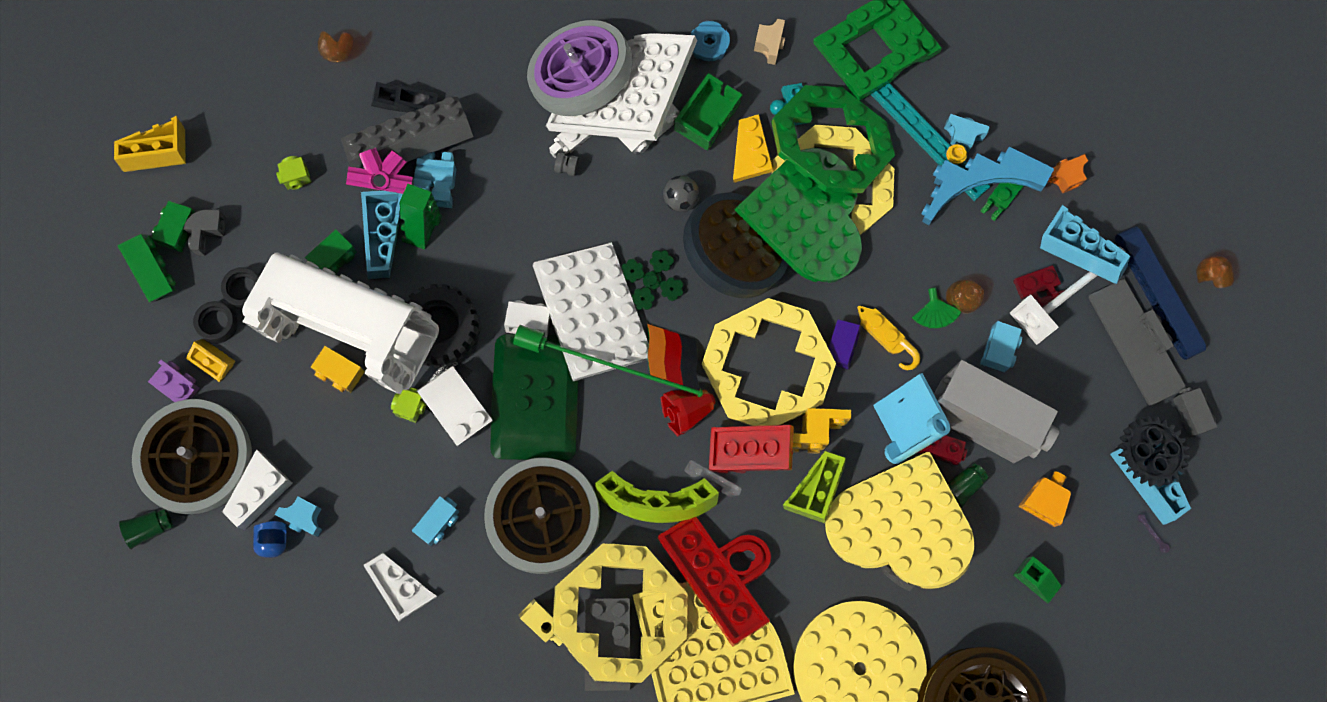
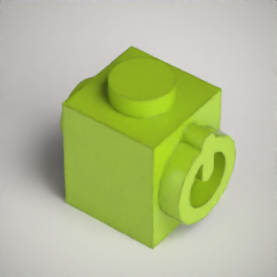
M290 156L277 164L279 172H276L279 183L284 184L288 190H296L305 184L312 183L307 165L302 157Z
M414 388L402 390L401 394L396 393L391 404V410H393L397 417L414 423L417 422L419 415H422L426 408V403L417 392V389Z

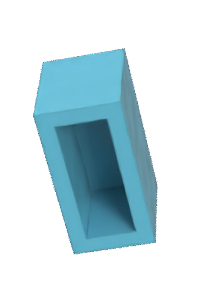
M997 321L991 328L981 364L1002 372L1007 371L1010 367L1013 368L1017 357L1014 355L1015 350L1020 347L1022 337L1020 336L1022 329Z

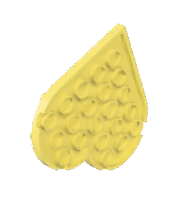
M926 452L844 490L832 502L825 522L829 543L835 553L844 561L861 566V568H878L889 564L899 578L906 583L921 586V588H940L955 582L967 571L974 554L972 529L930 452Z

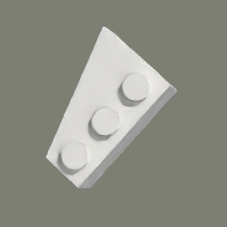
M256 450L226 504L223 513L237 528L245 530L293 483L262 452Z

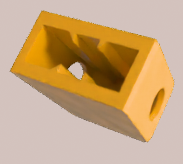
M1055 471L1050 480L1045 477L1039 479L1018 507L1054 527L1061 525L1071 496V492L1062 487L1066 476Z

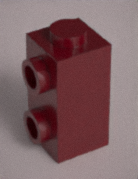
M945 435L917 453L922 455L930 452L934 459L957 465L965 460L967 449H965L966 442Z

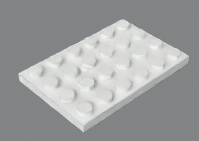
M612 242L533 263V268L561 347L623 367L647 360L649 343ZM563 352L573 381L616 369Z

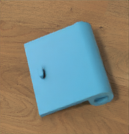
M923 373L917 375L873 405L892 440V443L885 447V456L893 464H899L950 432V424Z

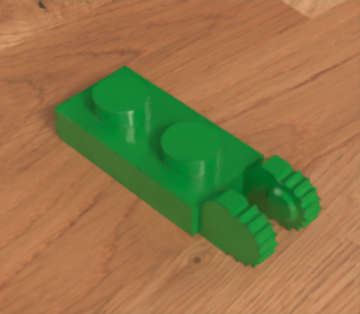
M999 183L987 199L988 201L981 209V212L984 214L988 211L991 204L998 207V210L991 217L995 221L1000 213L1005 211L1023 185Z

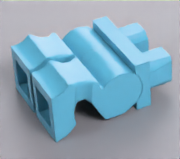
M434 152L417 158L413 179L414 186L430 191V187L434 186L432 194L437 206L452 208L453 200L450 190L454 189L456 176L453 153L443 152L441 160H434Z

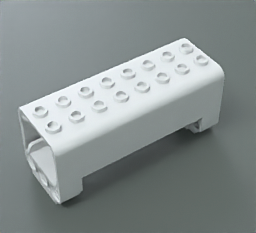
M278 252L274 253L244 303L242 312L245 318L242 322L264 337L278 343L282 339H288L294 334L299 324L366 351L365 366L367 369L365 374L379 385L398 394H401L402 390H408L413 384L439 333L438 325L431 320L432 316L422 311V307L414 302L407 304L396 295L390 297L387 296L386 292L378 288L374 290L369 289L370 287L363 282L358 281L354 283L352 279L342 274L336 276L333 271L327 268L321 270L317 265L309 261L303 263L300 258L290 254L288 257ZM272 305H274V306H276V307H278V308H281L282 310L279 311V310H277L276 308H274Z

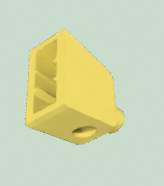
M533 599L519 614L520 619L544 642L550 639L559 647L563 642L553 633V617ZM545 622H547L550 625V627L547 630L541 628L542 624Z

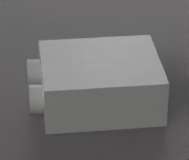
M963 360L956 364L941 379L934 392V396L943 410L951 430L1012 463H1016L1027 456L1034 459L1041 449L1046 452L1049 451L1058 437L1060 429L1052 425L1058 412L1057 410Z

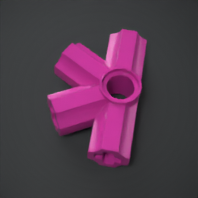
M377 148L367 150L359 154L365 169L348 167L346 185L401 194L404 193L407 184L412 185L413 177L397 174L406 164V161L394 151H391L382 162ZM381 174L385 177L386 183L384 186L378 187L374 184L373 179L376 175Z

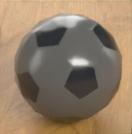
M682 175L671 178L665 184L663 190L665 203L670 209L677 212H686L692 209L698 203L700 196L698 184L692 178Z

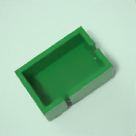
M709 73L674 122V130L707 151L717 139L718 133H721L738 109L742 99V94L726 85L724 96H722L723 82Z

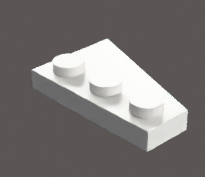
M383 553L364 564L366 571L398 622L437 598L435 594L426 589L420 582L411 577Z

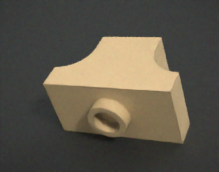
M777 19L770 26L759 24L754 51L763 53L767 57L768 64L775 65L778 50H783L785 37L781 36L785 20Z

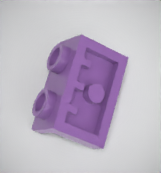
M160 360L158 363L162 366L148 381L174 402L191 399L200 389L194 384L197 381L187 373L184 375L179 373L180 367L170 360L168 363Z

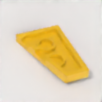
M759 114L739 120L733 175L734 183L773 172Z

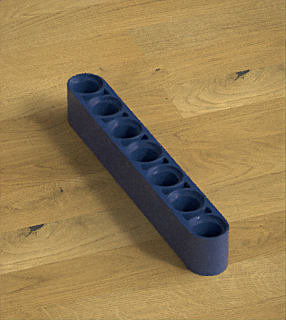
M1134 226L1116 234L1115 241L1117 246L1122 247L1130 255L1128 265L1153 310L1160 317L1165 331L1171 336L1172 343L1180 357L1187 360L1204 352L1206 344L1142 231L1137 226Z

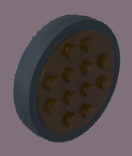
M719 193L702 201L690 214L683 232L686 256L699 277L715 290L736 298L757 297L773 288L786 272L788 263L735 211L736 207L747 197L735 193Z

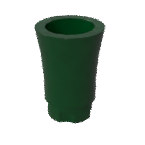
M974 463L970 468L967 467L963 472L947 482V485L962 509L965 503L984 485L989 477L980 465Z
M164 508L135 518L119 521L121 534L129 549H133L141 543L165 533V530L173 528L171 517Z

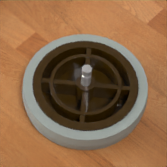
M200 399L177 401L158 410L145 422L139 431L132 452L133 473L142 492L158 506L180 514L208 512L229 501L252 459L251 441L241 421L225 407Z
M551 458L529 459L509 468L494 483L485 505V528L494 550L511 566L535 574L554 573L575 564L590 549L596 538L600 523L599 502L591 483L575 467Z

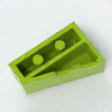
M824 451L807 476L799 483L789 499L783 504L784 509L825 523L846 464V458Z

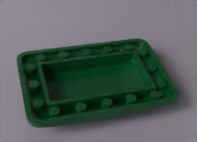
M515 334L499 336L495 342L491 412V419L493 421H491L490 441L492 455L500 460L551 458L567 461L572 459L576 453L578 380H572L563 352L545 346L544 350L540 349L539 353L513 345ZM557 335L547 336L548 343L561 346Z

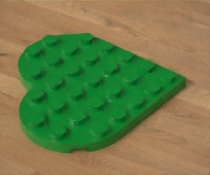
M817 148L800 150V152H820L823 170L851 171L842 159L829 151ZM786 160L739 204L735 211L799 275L813 282L832 283L839 281L856 267L861 255L860 234L856 225L848 216L856 204L857 193L824 192L817 187L819 185L810 177L807 179L795 169L796 166Z

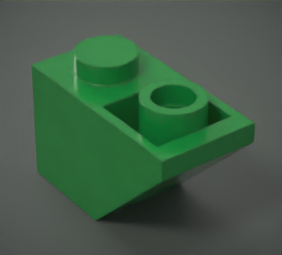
M1034 556L1025 558L1013 574V576L1046 603H1049L1062 587L1051 570Z

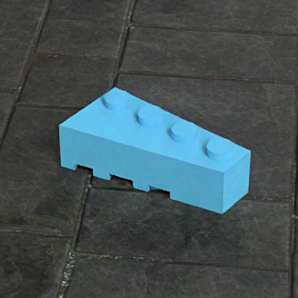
M389 191L361 192L368 279L390 278L401 220L399 205L403 195L401 193Z
M1063 205L1042 236L1040 249L1115 284L1118 283L1125 272L1130 259V255L1110 240L1102 238L1097 230L1089 228L1083 223L1081 218L1077 215L1073 216Z
M1118 448L1110 454L1163 525L1177 520L1191 509L1179 482L1174 481L1169 485L1164 484L1161 487H1157V485L1149 487L1148 481L1141 484V477L1133 479L1134 472H1126L1129 467L1128 464H1121L1125 457H1121L1118 454L1123 452V449ZM1137 449L1138 454L1142 456L1141 451Z

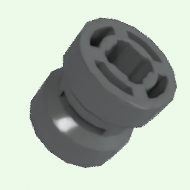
M558 153L554 172L560 174L565 172L569 176L575 177L579 157L573 155L568 157L564 153Z

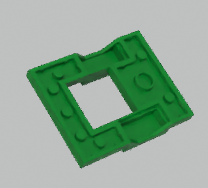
M872 0L848 14L845 21L813 40L814 45L858 101L892 82L905 68L915 62L927 61L940 53L942 49L903 0ZM874 29L892 53L883 57L880 64L864 72L845 49L844 45Z

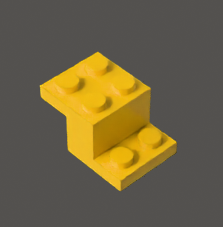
M807 408L802 416V434L794 433L793 453L799 452V449L807 450V453H820V450H824L829 444V428L841 429L842 426H845L851 419V410Z

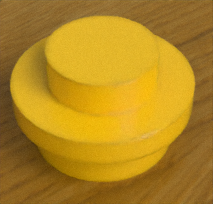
M955 144L948 148L946 157L949 162L958 165L966 160L967 151L962 145Z

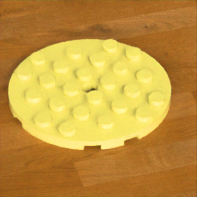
M864 601L841 603L817 615L807 625L799 638L793 664L794 681L802 702H917L921 683L927 674L926 659L922 645L910 625L894 611L879 604ZM857 662L864 663L866 670L862 675H857L854 671V666Z

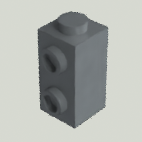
M1189 387L1178 391L1180 395L1173 398V401L1189 438L1217 428L1216 418L1210 412L1207 405V397L1202 393L1201 388L1192 390Z

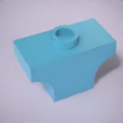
M950 114L944 129L951 135L950 146L959 144L969 152L975 141H983L988 133L989 126L977 123L971 118H962Z
M297 497L290 507H279L275 513L276 516L290 523L289 528L299 533L303 529L318 537L322 531L317 524V517L321 508L300 497Z

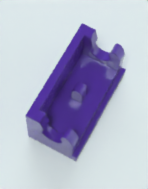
M837 320L828 348L836 366L849 370L861 332L860 325Z

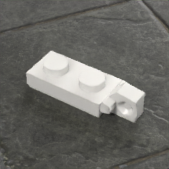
M561 132L554 139L555 143L549 148L550 153L554 158L557 157L558 153H572L592 135Z

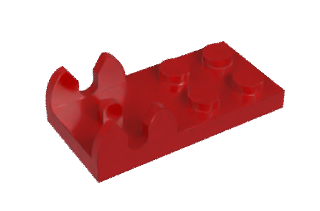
M794 426L711 427L709 470L727 474L728 471L746 473V471L792 470Z

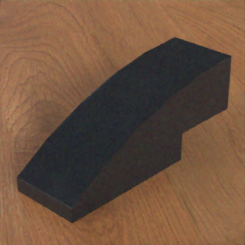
M376 82L371 106L399 112H413L427 105L437 103L438 94L398 84L396 87Z

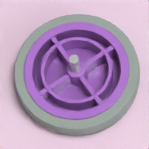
M598 20L575 22L555 31L536 49L527 70L528 84L535 99L547 111L560 116L587 114L610 102L622 90L632 70V54L626 39L613 25Z

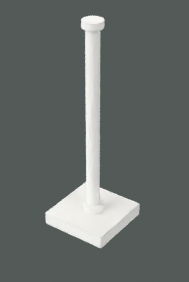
M1088 272L1043 308L1030 295L1014 308L1010 314L1037 345L1059 328L1048 314L1098 275Z

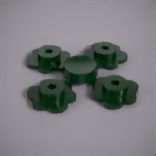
M656 250L652 253L649 263L653 266L655 272H647L644 275L643 265L637 263L634 259H629L627 264L621 266L625 280H630V282L634 283L637 279L643 278L645 288L642 290L636 289L634 295L631 296L637 310L642 308L644 310L651 309L652 302L654 301L651 290L659 286L662 290L661 295L667 297L669 301H675L677 296L683 294V283L680 280H674V278L670 277L667 281L661 282V277L658 273L662 272V270L668 271L674 262L673 257L668 256L666 250L662 252Z

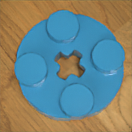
M705 21L700 23L691 32V35H695L697 39L693 54L697 59L715 61L725 56L729 48L730 37L727 30L725 31L721 27V24L714 21ZM710 37L712 41H715V43H712V45H708L704 41H707V39Z

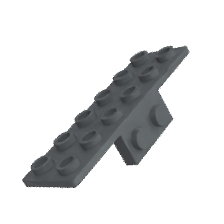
M1125 279L1088 296L1149 406L1178 393V391L1186 389L1184 382L1166 352L1174 347L1171 336L1164 330L1160 317L1155 314L1153 309L1146 313L1143 312Z

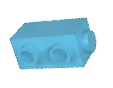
M439 496L413 528L412 532L430 546L434 543L437 545L445 535L443 533L448 526L452 527L459 518L457 516L459 511L455 508L457 504L449 497L444 500Z

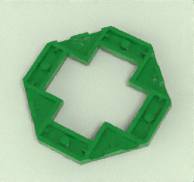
M804 85L771 121L778 156L784 161L789 160L793 163L798 172L807 179L809 177L819 184L817 187L824 192L863 193L895 156L887 122L842 87ZM810 107L843 108L847 125L866 127L872 154H857L855 157L857 171L823 170L820 152H800L794 122L810 123L812 119Z

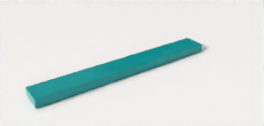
M890 83L870 94L937 164L942 166L945 160L948 161L946 152L950 144ZM964 161L963 163L958 164L957 166L964 169L967 162ZM988 184L977 186L965 191V193L975 201L990 186Z

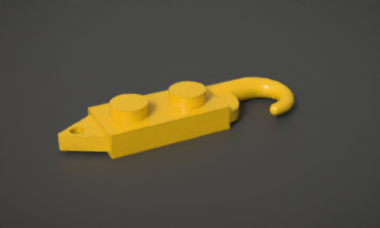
M858 306L857 309L861 320L860 325L889 353L898 354L906 350L913 357V362L910 365L900 363L899 367L904 370L917 368L920 363V354L905 336L876 308L870 309Z

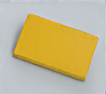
M205 339L194 341L186 357L188 361L218 382L223 380L235 363V360Z

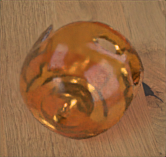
M322 31L318 39V51L329 62H342L347 59L352 50L353 37L348 33H342L339 41L336 42L328 33Z
M1211 256L1198 264L1196 273L1199 284L1213 280L1216 288L1229 287L1234 284L1233 267L1227 258Z
M967 279L954 282L948 287L946 292L947 302L950 305H955L959 311L967 314L975 312L982 304L984 298L983 288L976 282Z

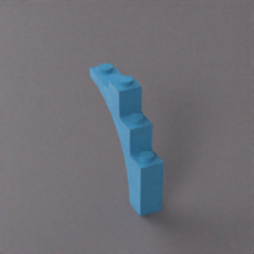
M1008 147L1006 153L1002 151L996 162L977 153L974 159H969L964 169L945 160L942 166L938 164L933 173V176L936 177L934 181L936 187L931 197L934 199L931 205L927 203L921 213L924 215L922 222L930 225L937 213L949 201L977 186L992 183H1011L1027 186L1041 192L1054 168L1011 147Z

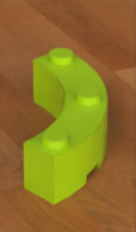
M613 471L595 483L597 497L607 506L630 518L653 523L679 522L699 516L715 507L719 492L705 478L674 493L639 490Z

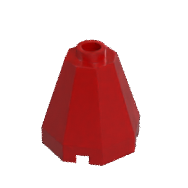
M672 390L664 393L660 398L663 415L665 418L669 416L671 422L667 424L677 437L693 428L714 409L715 405L714 396L706 390H703L701 397L684 390Z

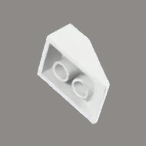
M453 366L417 390L457 446L493 421Z

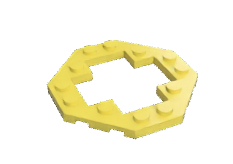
M814 125L798 139L800 150L814 147L852 149L853 169H857L855 163L857 154H872L869 141L853 127ZM779 156L775 157L772 161L773 172L785 162ZM890 163L872 181V204H855L851 212V219L860 235L865 233L893 208L894 168Z
M768 298L715 324L702 366L728 418L751 426L782 425L803 415L807 408H817L823 405L836 363L808 310ZM762 319L800 331L801 335L795 352L815 358L803 396L781 391L775 410L736 398L742 377L723 371L735 333L756 339Z
M603 543L555 586L553 633L563 642L568 651L584 666L595 681L642 683L687 639L688 593L646 546ZM602 567L643 570V592L664 593L663 637H641L640 659L598 657L599 634L577 633L579 588L600 589Z

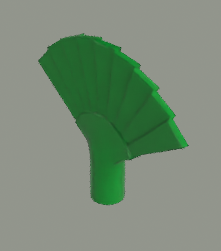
M930 288L928 289L930 301L912 317L916 323L924 327L943 328L954 322L962 310L939 300L937 289Z

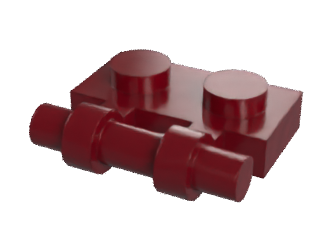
M1053 265L1013 280L1021 299L1032 295L1042 308L1065 291L1057 292L1055 290V287L1059 286L1061 282ZM1046 291L1048 296L1042 298L1038 296V293Z

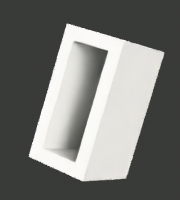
M524 301L509 302L504 324L505 331L516 334L519 325L545 332V337H547L551 320L548 307L544 304L530 305Z

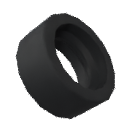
M246 267L230 270L221 282L223 297L233 307L243 309L247 298L238 300L232 296L231 287L233 283L242 277L251 278L254 284L259 279V276L253 270Z
M217 301L207 302L200 306L193 318V326L197 334L207 342L215 344L229 340L235 334L238 326L234 311L224 303ZM213 311H222L228 318L226 327L218 334L208 333L203 326L205 318Z

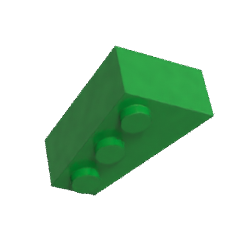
M407 184L399 202L400 219H403L405 225H401V230L405 231L404 236H402V242L425 250L434 227L439 225L442 215L432 192Z
M140 234L117 245L148 302H154L176 291L175 285L177 284L173 276L168 274L165 268L166 264L159 255L150 235Z

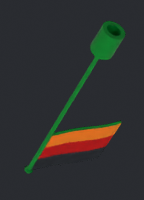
M647 324L649 333L647 357L649 375L548 343L545 332L519 325L514 337L513 345L539 353L540 349L544 350L545 346L697 394L698 397L703 395V390H699L697 378L698 350L695 339Z

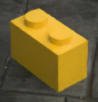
M324 346L311 366L316 372L314 376L324 382L327 379L332 381V386L341 392L347 390L351 393L365 372L360 366Z

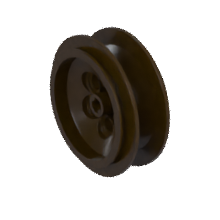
M975 647L959 649L939 659L925 675L919 689L917 702H1003L1006 699L1009 702H1047V698L1039 679L1022 660L1000 649ZM989 682L994 686V692L991 695L985 690ZM966 688L972 690L973 695L970 700H966L964 697Z

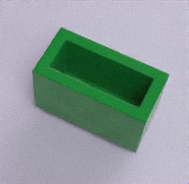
M168 201L161 211L158 225L153 228L152 239L158 245L182 252L189 237V234L184 230V225L195 211L192 208Z
M335 229L305 256V259L317 265L319 269L327 268L336 275L341 266L353 260L357 251Z

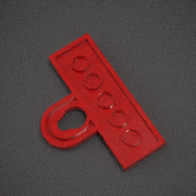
M697 517L683 520L658 535V540L732 647L769 624L770 620L746 588L747 584L763 575L770 564V550L763 540L753 535H742L723 547L718 548ZM747 550L754 553L755 559L747 570L737 571L731 567L730 557L735 553Z

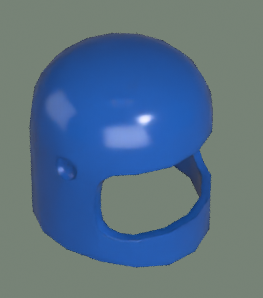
M278 521L255 525L253 530L254 552L264 558L280 556L286 549L287 525Z

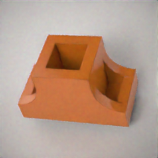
M1081 155L1069 161L1064 159L1058 162L1053 167L1054 170L1047 183L1058 185L1062 193L1080 187L1087 180L1083 172V167L1088 162L1086 155Z

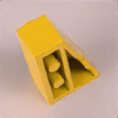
M177 116L172 117L170 122L162 125L155 124L152 126L153 129L143 133L138 131L114 141V160L122 171L127 172L186 164L185 128Z

